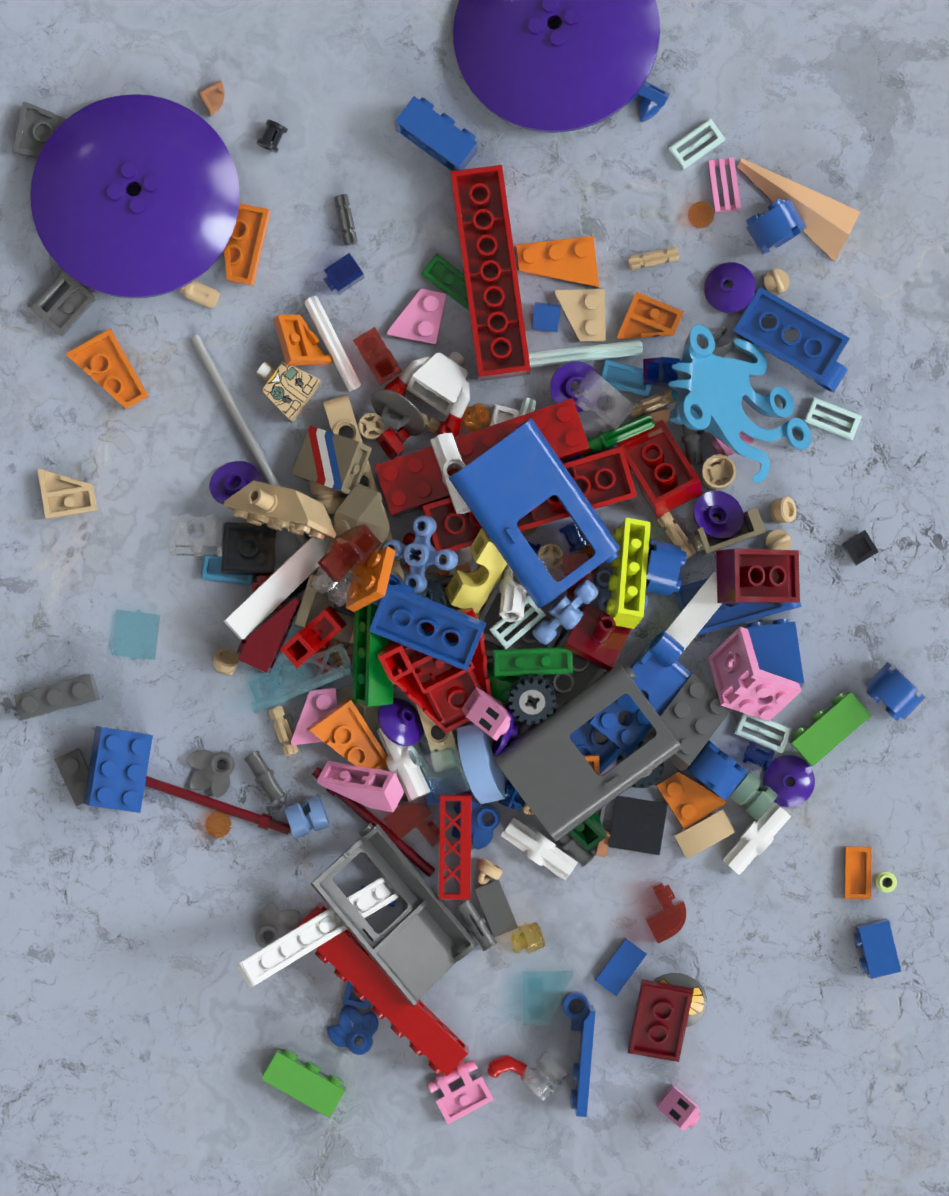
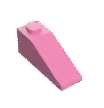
M327 761L317 779V783L371 809L394 812L404 794L395 772Z

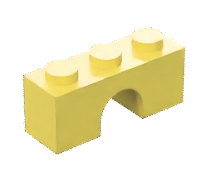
M481 528L470 547L475 562L481 564V566L471 573L456 570L445 589L451 605L462 609L472 608L474 613L477 614L481 607L487 603L490 592L499 583L502 572L507 566L506 561L483 528Z

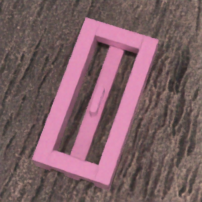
M734 157L708 160L714 213L740 210L741 204ZM725 165H729L734 205H730ZM714 166H719L724 206H720Z

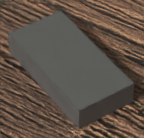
M496 879L474 889L494 938L518 928L499 880Z

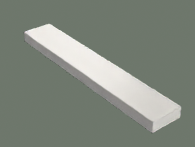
M335 515L330 518L332 524H333ZM325 536L324 540L310 537L224 620V623L240 640H243L324 562L323 559L329 537Z

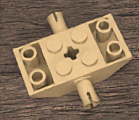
M252 481L228 498L223 505L233 510L232 515L247 519L246 522L261 526L264 523L267 524V527L282 531V528H286L289 532L297 535H303V532L309 533L308 536L319 540H324L325 536L335 538L337 534L324 504L294 489Z

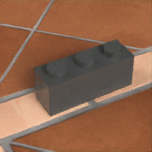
M88 674L14 695L20 720H27L100 700L94 674Z

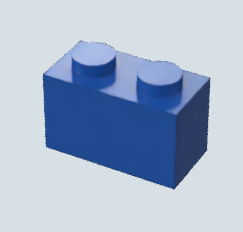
M881 919L856 925L857 932L853 933L856 948H861L863 958H859L862 973H867V977L873 979L901 972L889 920Z

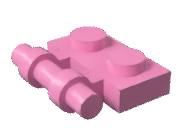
M474 1060L465 1064L463 1062L458 1064L456 1069L452 1070L447 1077L441 1073L435 1077L434 1081L427 1084L431 1093L439 1089L442 1090L444 1096L436 1099V1103L447 1124L494 1100L482 1075L472 1080L469 1073L478 1069ZM462 1078L465 1084L451 1091L448 1084Z

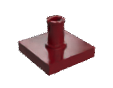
M585 604L581 611L583 613L581 620L573 627L564 648L610 671L628 638L631 628L616 626L614 619L609 614L591 604Z

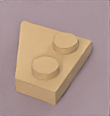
M605 289L555 290V296L568 322L571 324L578 341L605 342Z
M38 469L45 519L98 511L94 485Z

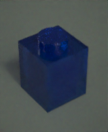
M348 253L324 269L326 277L323 280L331 292L336 289L340 295L364 279L365 276L354 258Z
M670 357L643 359V385L669 387L668 383L678 380L679 376L672 369V365L682 363V359Z

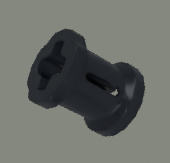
M267 119V127L264 134L256 143L266 150L277 153L279 150L277 146L282 135L287 133L288 129L275 121Z

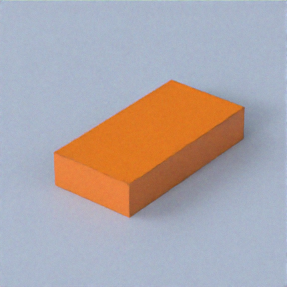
M845 846L844 899H871L872 847Z

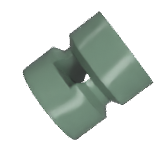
M748 771L745 778L729 798L739 806L745 805V811L757 820L770 807L778 794L767 785L761 786V780Z

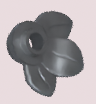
M203 749L193 752L187 757V762L196 768L190 782L191 789L207 790L211 788L216 798L221 797L228 791L231 785L230 774L235 769V760L232 755L227 752H217L214 754L209 750ZM221 759L227 762V767L224 770L219 769L217 765Z
M273 902L266 905L260 912V926L255 932V939L258 945L265 948L295 930L300 920V911L286 909L279 912ZM265 931L273 933L271 940L264 938L263 934Z

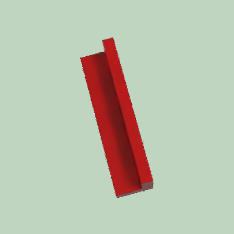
M461 791V795L440 794L439 899L470 900L472 792ZM445 801H461V811L454 818L445 811ZM445 816L450 820V822L446 826ZM460 816H461V826L456 822V820H457ZM452 824L461 832V837L453 844L445 837V831ZM445 843L449 846V848L446 851ZM459 843H460V851L456 848V846H457ZM452 850L460 857V863L453 870L445 863V856ZM444 868L449 872V874L445 878ZM459 869H460V877L455 873V872H456L457 870H459ZM451 876L460 883V893H444V883Z

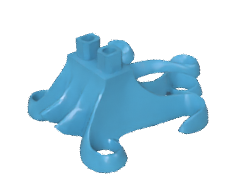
M695 325L685 341L682 363L672 365V369L679 376L678 380L668 383L669 387L672 388L671 396L676 401L675 409L670 411L669 420L678 425L684 424L691 430H704L718 438L736 454L758 461L760 463V470L752 477V481L754 483L762 482L769 473V458L762 450L745 443L739 437V433L762 441H776L781 437H786L790 447L796 450H803L811 444L810 429L802 419L797 417L772 430L755 425L743 411L742 399L752 409L762 415L784 418L791 416L794 410V401L791 394L780 386L775 387L767 396L754 392L749 377L765 374L767 359L763 351L753 343L734 339V346L745 353L752 363L716 356L712 354L715 349V341L710 330L703 325ZM697 336L703 338L706 343L705 349H702L697 344ZM775 396L781 399L782 409L776 406L774 402ZM793 428L797 430L800 436V441H797L793 437Z

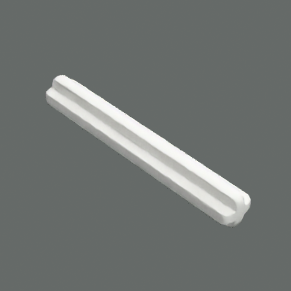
M316 295L309 297L305 300V306L328 352L331 354L347 390L350 392L358 389L361 383Z

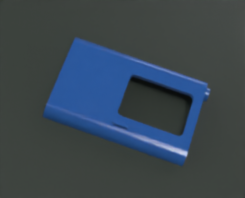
M532 418L515 427L508 436L449 477L455 489L537 608L548 604L601 563L605 562L608 564L619 556L617 553L620 549L619 545ZM552 495L559 499L594 551L591 558L558 582L551 577L517 527L519 519Z

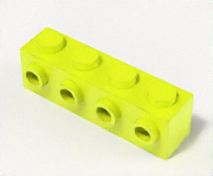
M625 517L620 526L613 531L612 536L620 549L617 551L619 556L610 562V566L613 567V575L610 576L608 590H611V599L608 600L606 613L614 619L616 626L634 629L644 617L651 522Z

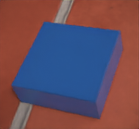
M535 302L532 329L558 332L561 305Z

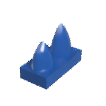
M646 81L629 103L634 101L639 94L641 95L638 113L640 122H645L659 112L667 102L670 93Z

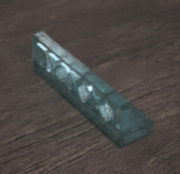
M343 644L311 656L301 665L299 672L293 670L296 667L291 664L248 682L256 702L251 703L254 713L353 673L352 665ZM338 651L343 666L338 668L326 664L329 655ZM324 657L322 662L317 660L319 658ZM311 662L320 666L316 677L312 678L303 674L307 663ZM324 668L327 669V670H329L328 672L322 674L323 671H324ZM286 672L297 676L292 687H287L280 683ZM278 676L276 681L271 679ZM301 678L307 680V681H304V682L300 683ZM264 681L274 685L271 696L266 698L262 697L257 685ZM278 688L283 689V691L277 693Z

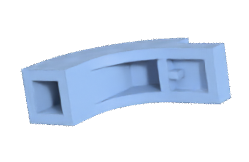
M472 721L457 728L460 759L467 782L474 796L480 804L505 799V776L494 760L490 736Z

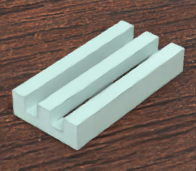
M710 118L669 147L668 150L673 154L674 159L680 164L682 170H684L726 139ZM708 127L712 129L711 132L703 136L701 139L693 143L691 146L686 148L681 153H678V148L686 144L688 141L693 139L695 136L703 132ZM713 136H717L718 139L710 143L708 146L703 148L701 151L693 155L688 160H683V158L689 153H691L693 150L701 146L703 143L708 141Z
M813 397L804 422L852 441L862 416ZM818 405L854 419V423H849L816 410L815 407ZM812 415H815L828 421H831L833 423H836L838 425H841L843 427H846L848 429H851L850 433L830 426L828 424H825L823 422H820L818 420H815L811 417Z
M530 596L525 598V605L529 603L532 607L524 613L521 621L513 622L501 634L497 629L507 622L505 620H499L489 629L505 649L509 648L546 616L540 608H537ZM534 611L538 613V616L506 642L504 639L506 635Z
M742 713L734 734L783 753L792 729L771 720L768 722ZM747 717L781 730L785 734L782 737L750 724L745 720ZM743 726L780 741V746L741 730Z

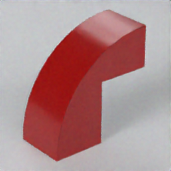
M331 605L280 648L296 668H299L348 625L336 611L332 610Z

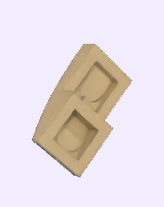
M721 809L693 826L677 833L674 837L688 859L736 831L725 811Z

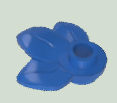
M472 800L471 838L476 850H479L491 842L493 829L500 822V813L492 805L481 806L478 802ZM461 801L453 806L457 814L461 811ZM490 813L492 820L485 822L482 819L483 814ZM460 816V818L456 821L460 826H461V816ZM454 826L452 836L460 838L461 832Z
M344 1005L339 1015V1025L328 1027L327 1033L336 1046L348 1047L352 1053L363 1055L372 1048V1036L378 1029L379 1021L373 1011H369L362 1016L356 1008ZM357 1037H363L364 1041L361 1046H356L355 1044Z

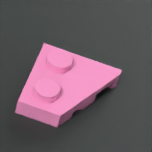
M420 289L389 328L387 336L436 346L446 294Z
M336 688L309 691L291 740V746L323 742L306 728L338 706Z

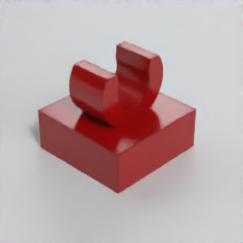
M389 428L376 441L388 458L393 460L406 449L403 443L410 436L405 429L395 434Z

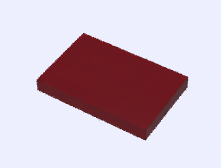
M642 979L628 1053L679 1062L694 988Z

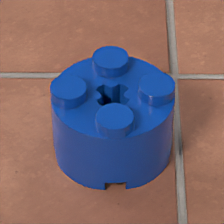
M786 198L783 200L778 199L768 206V212L757 213L746 220L748 224L746 229L762 255L770 252L769 248L775 245L778 248L800 234V230L807 228L791 200L787 201Z
M649 539L645 592L667 597L673 592H679L681 587L680 567L685 565L687 553L681 551L680 546Z
M887 661L866 683L869 687L866 693L877 703L882 700L887 705L885 711L896 721L900 717L905 720L926 697L923 693L917 696L915 694L918 691L917 688L896 668L893 671L889 670L891 664Z
M709 740L690 766L686 768L724 800L732 794L748 773V771Z

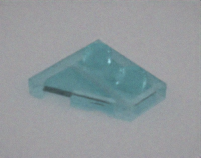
M573 971L522 972L523 1025H550L564 992L573 977Z

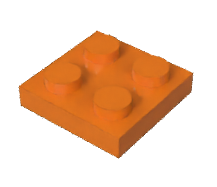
M387 546L354 565L352 583L347 591V609L355 612L385 596L395 550Z

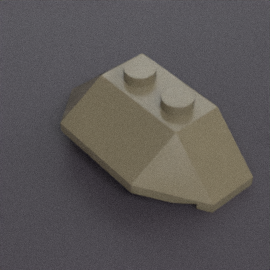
M356 484L336 510L333 527L337 534L335 538L329 537L323 559L331 581L339 585L351 586L354 565L374 552L381 550L387 540L390 529L386 511L381 501V493L362 484Z

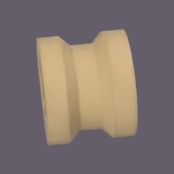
M375 413L365 414L358 423L361 435L368 440L378 439L385 430L384 423L380 421L381 417Z
M546 544L538 552V558L547 570H554L563 562V551L556 544Z

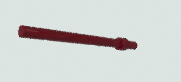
M317 767L312 775L318 779L322 769ZM328 788L326 789L333 797L336 795L366 823H371L373 826L379 824L406 858L428 877L436 870L363 805Z
M146 776V787L257 824L258 828L267 831L272 829L286 835L290 832L289 824L272 819L273 816L265 813L260 815Z

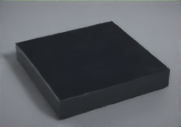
M225 522L221 573L271 576L274 573L277 530L267 527V524L257 526L251 523Z
M617 796L615 798L608 847L660 855L668 803Z

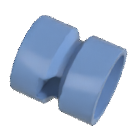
M319 795L306 799L304 805L295 803L284 807L295 839L308 835L310 829L319 831L330 827Z

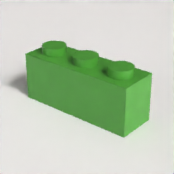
M843 691L831 700L833 705L826 711L823 708L811 717L813 722L807 728L802 725L791 735L794 739L789 743L809 766L813 767L872 716L852 692H847L846 694Z
M284 1048L283 1051L278 1049L261 1079L330 1118L346 1090V1087L342 1085L344 1081L335 1075L330 1074L327 1077L320 1073L321 1068L310 1061H307L306 1064L297 1059L298 1055L287 1048Z

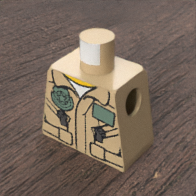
M284 361L277 370L264 362L256 372V375L267 382L262 392L292 423L322 384L318 378L292 365H286Z

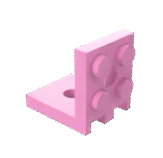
M739 627L708 657L721 706L769 722L801 692L799 683L759 669L749 631L746 628Z

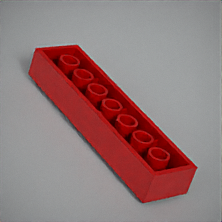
M502 165L451 171V185L478 380L486 381L530 375L531 368Z
M573 398L454 438L462 461L465 465H468L508 436L515 427L532 418L561 461L590 452L591 450ZM432 446L375 465L390 514L393 518L419 510L423 505L450 498ZM451 469L447 474L451 476L459 470Z
M623 446L563 464L593 509L637 497ZM552 495L519 519L517 527L520 531H524L570 517L559 499ZM451 497L420 507L422 516H430L436 521V531L430 538V543L435 548V551L442 549L457 551L470 547L482 528L471 511L464 514H456Z
M319 902L295 929L328 909ZM348 929L316 948L315 955L324 964L330 962L335 967V975L344 983L348 980L354 986L352 991L362 1001L367 998L373 1004L372 1011L382 1020L386 1017L391 1022L390 1028L400 1038L405 1036L410 1041L409 1047L418 1056L424 1054L429 1059V1067L436 1074L440 1075L443 1073L447 1077L469 1054V1047L420 999L415 1006L412 1007Z

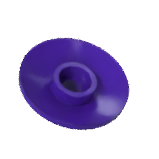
M727 262L716 266L708 274L704 285V293L709 304L714 309L723 313H735L744 309L750 304L756 291V282L751 271L744 265L736 262ZM727 281L733 282L732 287L729 289L724 288V284Z
M582 361L567 362L560 366L553 374L550 382V393L556 404L573 398L578 413L591 408L598 400L601 393V380L599 374L591 365ZM577 381V388L571 390L569 387L570 383Z
M234 461L227 463L213 474L209 484L210 493L218 503L224 505L228 498L252 481L260 482V475L256 467L249 462Z
M722 491L704 493L698 498L693 508V517L697 527H703L705 535L714 539L733 537L739 532L744 522V514L739 502L730 494ZM712 516H716L719 521L714 520Z
M393 698V704L380 706L378 710V723L382 732L389 740L400 746H412L420 741L424 728L419 712L412 704L403 699Z
M509 704L505 706V709L511 718L510 726L504 735L499 736L497 741L493 739V755H498L509 740L514 741L518 732V726L513 725L514 717Z
M784 755L774 759L767 766L763 775V786L767 785L778 794L774 800L778 805L795 807L804 803L811 796L815 786V777L812 768L805 760L797 756ZM789 776L793 777L795 781L794 785L790 787L785 784V780Z

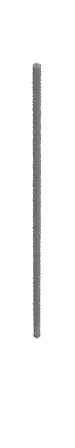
M200 336L192 337L190 341L264 479L267 484L280 486ZM304 532L303 535L295 534L301 546L309 539ZM321 564L315 570L317 577H320V580L332 583L323 564ZM417 742L412 745L420 755V768L422 772L425 773L432 769L420 744Z

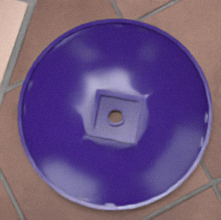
M459 0L453 26V44L457 63L466 84L475 97L492 113L513 125L528 130L549 133L569 132L593 126L606 120L627 105L646 82L655 63L660 41V17L656 0ZM553 18H558L562 21V25L556 30H552L547 26L548 22Z
M140 94L120 95L102 99L85 106L67 118L52 133L41 150L34 167L30 190L31 211L37 233L43 246L55 263L71 278L94 291L105 295L130 299L150 298L171 293L187 286L203 275L218 260L230 241L236 226L240 202L239 182L233 159L225 143L211 125L198 114L179 103L161 97ZM131 184H137L141 187V192L137 196H130L126 192L127 187Z

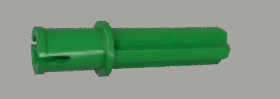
M645 414L608 431H599L600 434L587 439L591 451L584 453L583 456L587 457L604 448L609 450V446L653 428L655 425L651 415Z

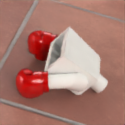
M452 352L449 357H446L441 353H436L432 358L426 356L414 360L400 376H397L395 380L384 387V389L394 391L404 397L406 396L405 391L407 389L445 414L447 418L440 423L438 435L452 433L454 438L459 435L463 420L462 416L470 401L469 383L465 380L468 372L461 367L464 363V358L461 354Z

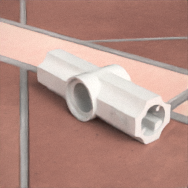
M443 433L437 435L430 442L456 514L470 512L471 510L449 480L450 476L447 474L451 469L461 470L466 466L461 459L453 434Z
M507 564L504 569V577L499 582V590L502 593L499 615L502 617V620L519 622L524 616L526 590Z
M381 728L377 730L388 754L386 759L390 772L396 773L408 801H414L430 793L431 791L419 767L421 765V758L417 750L413 746L395 744L385 736Z
M773 802L756 822L753 821L739 837L740 840L722 860L740 875L757 855L759 856L774 840V835L791 816L777 803Z
M514 817L501 835L521 849L525 856L540 866L544 865L565 881L578 863L557 848L556 844L539 832L535 833Z

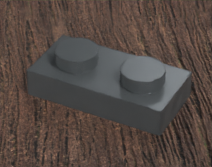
M77 748L54 760L75 805L79 806L84 802L89 768L80 749Z

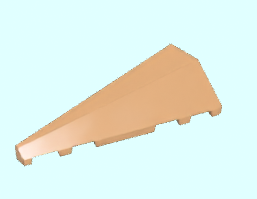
M741 158L737 168L757 188H760L772 202L785 198L787 201L791 200L807 226L803 231L831 260L836 261L861 211Z

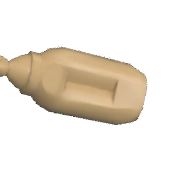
M193 281L179 289L187 299L208 308H215L221 295L218 290L198 281Z

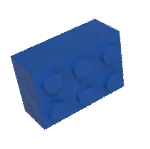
M413 96L395 120L396 131L450 171L464 170L477 153L476 136L465 128L461 131L454 126L455 121L447 114L442 113L439 115L433 110L434 105L427 99L421 97L419 100Z
M96 726L83 803L88 806L140 813L153 735Z

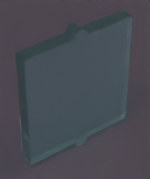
M117 610L112 655L131 657V660H136V658L155 660L160 615L142 613L141 610L136 612Z
M453 747L439 751L434 749L431 753L417 757L435 799L440 798V794L456 795V793L471 789Z

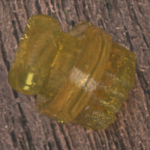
M537 922L519 926V933H513L511 936L512 950L515 953H520L525 948L527 953L531 954L545 947V939Z

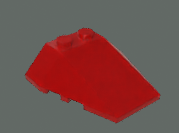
M472 608L456 610L477 619ZM431 623L428 624L427 628H423V625H421L424 631H434V626ZM484 631L467 671L395 641H391L377 655L389 680L396 684L445 733L470 722L465 716L462 707L476 687L491 695ZM453 632L445 634L446 638L451 642L459 640L458 635Z

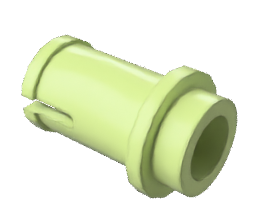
M882 872L876 875L875 884L880 891L888 893L897 886V879L890 872ZM887 877L888 883L883 886L882 881Z

